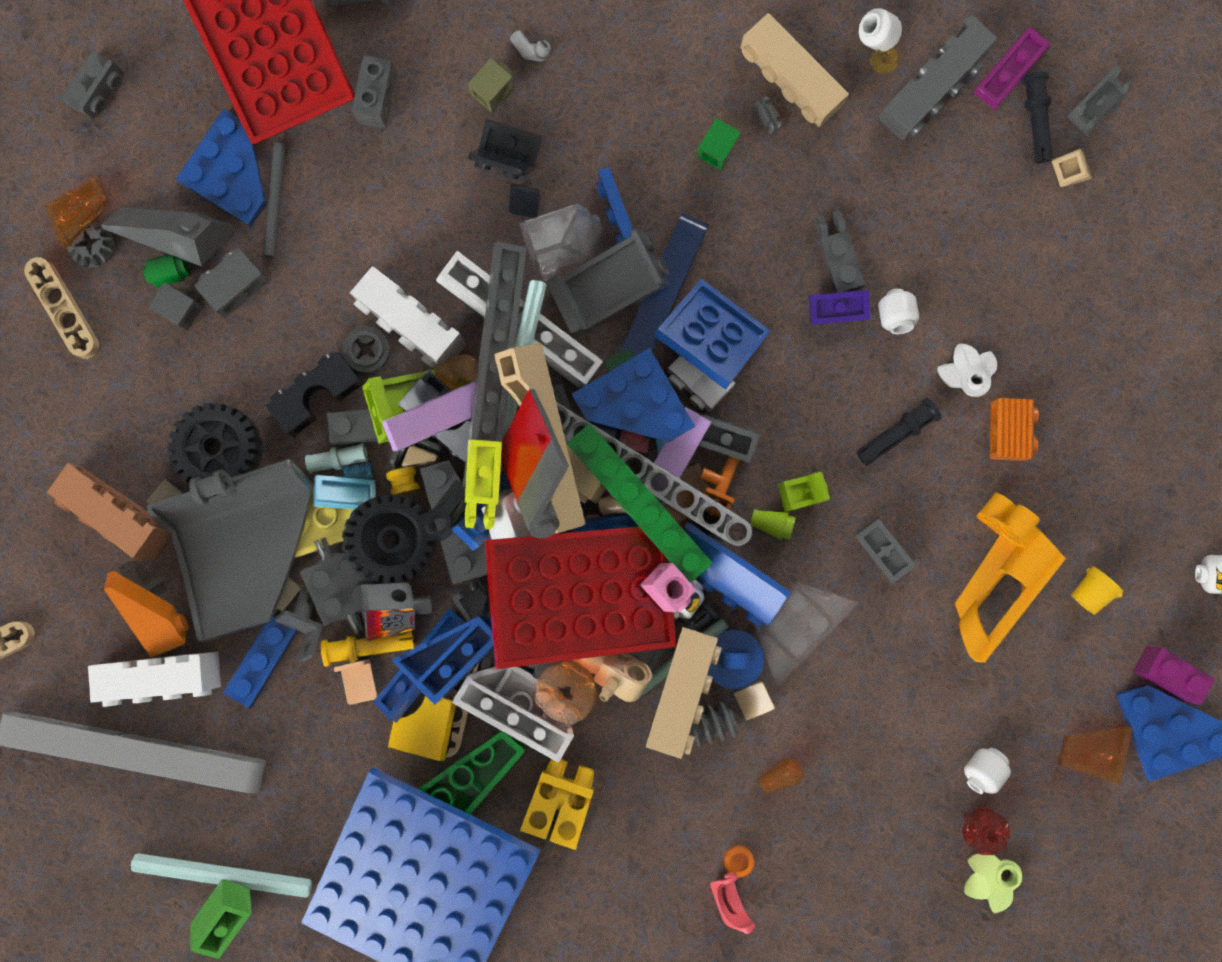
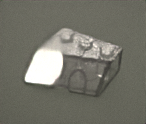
M578 203L519 223L536 280L543 279V281L559 276L560 272L590 261L608 228L606 220L600 221L599 216L596 214L591 216L590 211Z

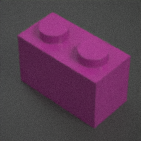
M1146 646L1132 671L1183 702L1202 705L1215 681V678L1161 647Z

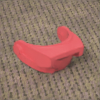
M729 872L724 875L725 878L710 883L723 922L733 929L749 934L754 931L755 924L748 917L735 886L738 876L735 872ZM722 887H723L724 898H725L726 903H727L728 907L730 908L731 912H729L727 906H726L725 903H724V899H723V896H722Z

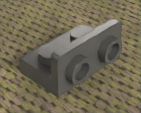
M91 52L60 99L94 120L97 114H100L105 109L106 100L112 91L121 85L124 72L112 60H105Z

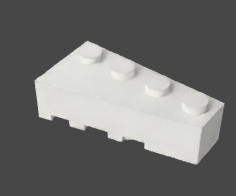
M373 266L350 292L356 300L353 305L365 315L371 312L379 319L376 323L387 333L390 334L394 330L399 334L401 338L398 341L412 352L416 348L423 354L421 360L433 370L437 366L439 368L448 367L466 346L458 331L452 327L450 329L433 312L428 314L426 312L427 309L419 301L410 295L406 296L397 284Z
M219 651L88 666L90 701H102L103 707L121 705L122 699H132L133 703L152 701V696H163V700L182 698L184 693H193V697L212 695L211 689L221 687Z

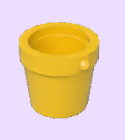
M1091 566V568L1086 569L1085 577L1071 596L1087 611L1096 615L1115 598L1122 597L1123 590L1098 568Z

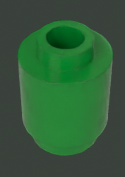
M166 254L147 259L146 266L143 267V273L149 284L152 283L156 288H159L164 283L170 285L184 281L185 277L191 276V268L188 261Z

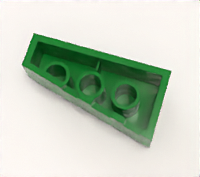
M500 730L417 789L470 815L523 755L528 746Z

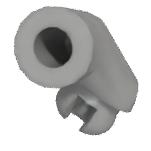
M521 30L511 35L510 41L523 59L542 62L549 58L551 46L547 41H538L537 44L529 43Z

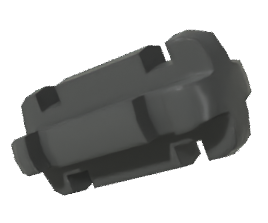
M764 97L755 103L754 108L759 110L758 115L765 127H769L768 132L772 134L782 128L783 121H779L778 118L780 116L772 103L769 104V98Z

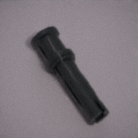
M1034 72L1022 77V84L1026 86L1027 95L1024 106L1027 111H1030L1035 155L1034 162L1036 164L1043 163V151H1045L1046 163L1054 160L1048 107L1052 102L1051 97L1047 94L1046 81L1049 79L1048 72Z
M925 398L920 406L910 413H903L899 422L874 438L867 445L858 449L856 454L865 466H869L877 458L887 453L909 436H918L921 434V429L931 422L941 420V413L930 399Z

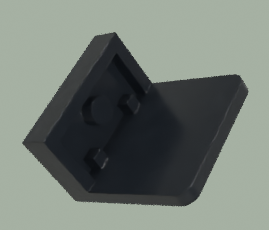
M486 119L479 149L469 152L468 159L475 161V167L484 170H491L494 167L503 170L502 175L519 179L520 176H525L534 171L543 136Z

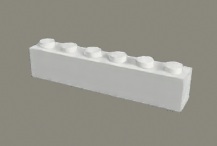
M456 251L436 281L485 317L490 275ZM520 299L516 336L524 306L522 299ZM539 314L533 344L542 343L547 365L578 388L587 385L603 361L543 315Z

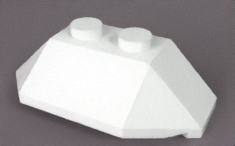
M494 666L468 674L452 701L455 705L558 763L574 737L562 691L543 680L534 679L531 673L520 667L496 669Z

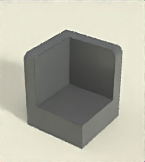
M166 283L162 284L148 308L187 331L203 307L195 300Z

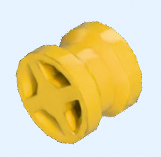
M414 466L386 473L387 480L392 484L391 495L404 496L421 490L419 483L415 482L416 470Z

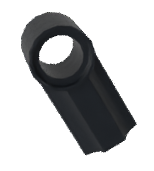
M455 480L436 506L429 510L423 518L426 532L436 541H442L450 537L453 532L452 528L465 513L467 504L465 503L466 487H462V482ZM437 518L446 520L445 528L440 531L431 529L432 521Z

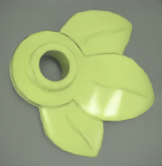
M981 852L971 855L967 861L974 873L969 876L965 883V895L974 899H988L993 913H999L1007 909L1013 902V890L1018 888L1022 882L1020 867L1011 860H999L992 853ZM1009 870L1010 877L1003 880L1001 877L1002 872Z

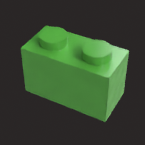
M224 879L219 882L190 924V951L216 959L222 956L252 914L249 887Z

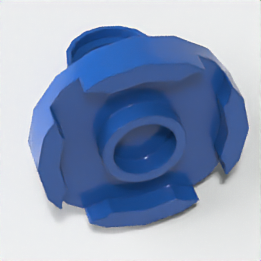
M730 629L722 632L716 637L718 638L716 646L722 647L717 665L711 664L708 672L713 677V681L724 688H745L756 681L762 672L764 663L762 647L756 638L745 631Z

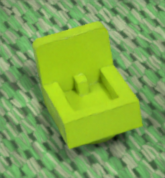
M822 472L777 484L785 512L815 505L830 499L827 483Z

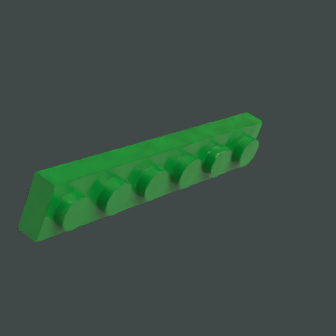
M590 423L566 443L690 583L713 564Z

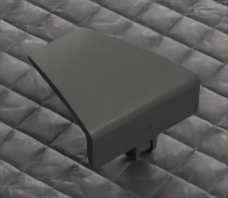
M291 460L275 463L235 477L229 476L221 469L215 471L212 476L203 479L199 477L190 479L189 492L147 505L148 514L171 535L180 564L198 641L204 643L272 620L298 549L314 489L309 478Z

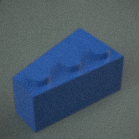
M486 613L392 659V661L435 705L443 700L494 648L491 618Z

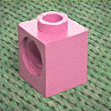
M660 563L640 584L661 609L667 612H680L685 609L691 602L690 597L696 591V588L673 563ZM670 582L674 587L671 597L667 594V585Z

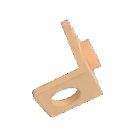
M370 659L334 667L335 672L341 671L349 705L377 698L378 695Z

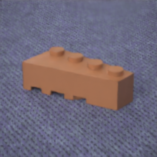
M67 463L47 491L49 495L55 498L54 503L58 507L68 512H73L78 516L80 522L94 528L105 539L112 542L133 559L143 561V559L155 560L171 538L170 533L160 526L145 509L80 465Z

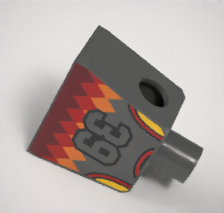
M409 583L361 585L362 616L366 641L410 632L415 629V615L432 613L430 596L413 597Z

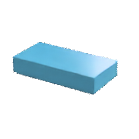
M316 475L314 478V506L356 509L363 502L376 497L375 480Z

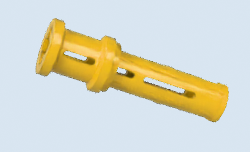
M413 631L372 641H366V638L356 639L353 636H347L346 640L334 642L322 640L321 654L323 664L327 667L331 663L347 660L353 663L363 656L412 650L415 648V643L413 642L414 634Z

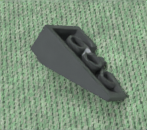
M119 207L101 224L104 230L199 266H203L235 231L234 225L209 216L188 212Z

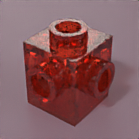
M990 808L975 809L974 813L963 814L964 824L962 825L964 841L968 846L979 852L980 855H996L998 850L1008 849L1007 839H1010V828L1004 817L995 813Z

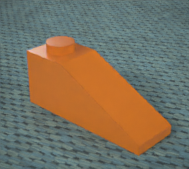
M115 571L107 574L104 586L105 592L151 658L185 644L189 625L185 616L178 614L172 604Z

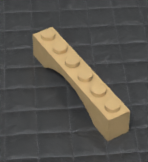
M542 343L513 347L494 354L501 385L513 396L519 406L522 404L528 390L535 389L569 464L567 471L550 499L560 523L559 528L554 534L586 525Z

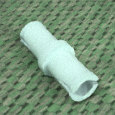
M364 443L341 449L336 446L327 452L305 456L306 468L310 474L332 468L341 470L343 466L368 461V452Z

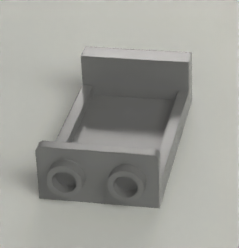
M634 229L631 231L632 236L563 277L554 276L546 281L571 334H584L670 284L667 275H669L668 268L662 259L658 260L653 250L656 248L655 242L648 232L645 233L639 229Z

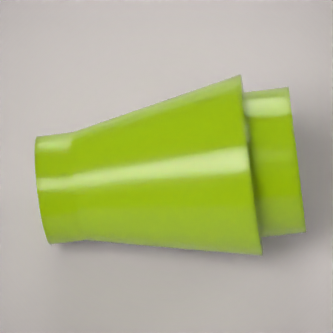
M754 509L750 525L781 541L783 538L790 540L796 517L790 516L789 512Z

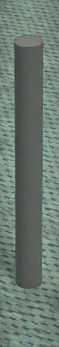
M280 142L274 143L263 251V256L275 258L285 156V144Z

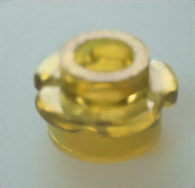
M894 48L888 51L877 49L876 52L871 54L870 64L874 66L873 69L876 73H892L897 68L898 55Z

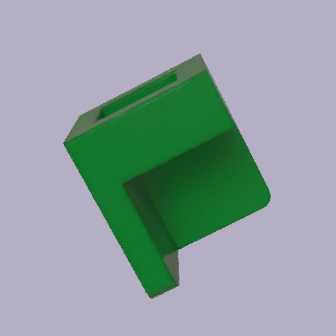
M716 118L700 143L696 157L721 171L727 162L731 149L740 136V131Z

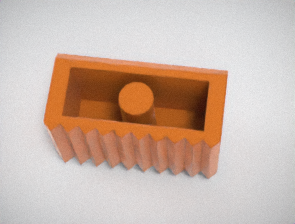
M998 398L992 401L990 404V460L1027 461L1033 459V454H1036L1038 450V439L1033 437L1034 425L1037 424L1039 418L1038 408L1034 407V400Z

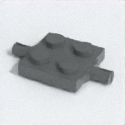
M323 537L321 542L325 550H323L319 540L314 541L321 558L313 565L299 571L323 626L337 620L348 619L353 634L356 635L359 631L355 622H357L361 632L365 631L359 613L362 612L361 585L372 584V582L361 577L359 573L351 568V564L345 558V551L332 553L326 537Z

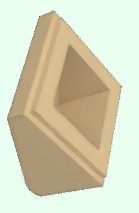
M1081 149L1052 161L1060 187L1092 179L1084 152Z
M412 445L408 448L402 466H427L438 464L441 459L437 454Z
M761 680L733 693L746 720L775 709Z

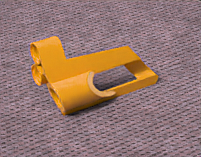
M997 492L992 495L981 509L977 518L1000 536L955 603L960 617L959 626L964 645L969 656L975 662H986L1066 560L1053 543L1036 527L1040 522V518L1022 505L1018 504L1016 506L1008 498ZM1009 574L1022 584L1021 594L988 636L980 621L978 608L1002 577Z

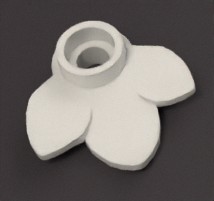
M959 343L954 351V363L943 364L937 368L939 376L949 387L962 388L967 395L979 397L986 394L991 387V376L997 370V360L991 351L979 355L972 346ZM971 379H979L982 383L974 384Z

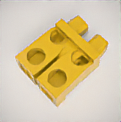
M561 758L558 763L551 759L546 770H542L520 831L546 840L557 809L559 813L550 836V841L576 850L594 791L592 786L594 770L579 765L573 780L563 776L568 763L567 760Z

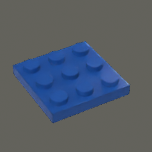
M700 279L661 324L654 336L726 390L771 330L704 280Z

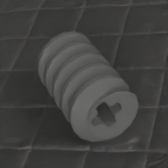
M718 702L717 712L714 711L711 705H706L705 715L702 713L699 725L692 724L689 735L695 737L694 741L698 747H702L703 737H706L708 742L713 744L714 734H717L721 741H725L726 731H729L733 738H737V727L730 702L728 709L723 702Z

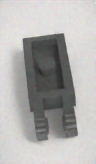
M836 210L832 212V221L837 234L830 236L828 235V227L822 215L816 216L815 225L820 237L819 244L834 292L852 291L864 287L865 282L848 230L846 231L841 211Z

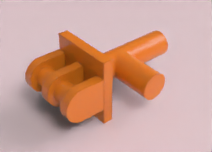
M728 456L721 474L704 467L700 479L716 485L715 490L707 487L702 493L729 510L735 499L725 494L739 463V459ZM713 506L705 510L709 512L708 516L716 515L721 517L717 507Z

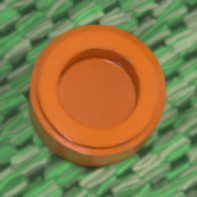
M734 845L728 848L724 854V865L728 873L735 872L738 878H741L752 872L755 861L753 854L747 847Z

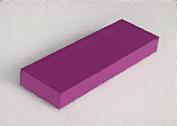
M1029 26L976 87L973 93L995 110L1048 49L1051 43Z

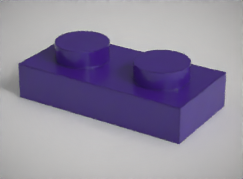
M869 290L808 295L811 325L870 320Z

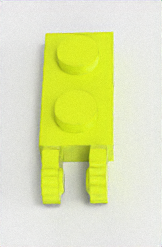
M468 440L465 503H467L465 508L466 528H474L477 503L486 504L483 518L485 529H493L496 504L498 505L502 442Z

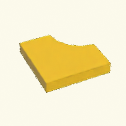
M425 696L422 705L415 713L407 717H401L397 723L393 721L388 747L437 761H445L456 705L452 703L453 699L445 697L434 705Z

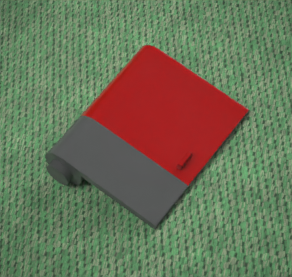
M529 389L502 441L501 463L530 535L536 538H547L553 535L559 528V519L550 499L567 471L569 464L535 389Z

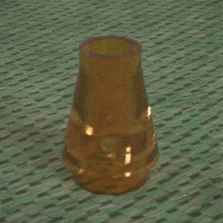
M794 756L788 759L784 757L768 772L759 777L758 782L767 795L773 791L799 785V781L804 779L805 775Z

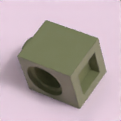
M490 58L468 83L471 96L493 113L515 88L513 73L505 64L499 63L498 65Z

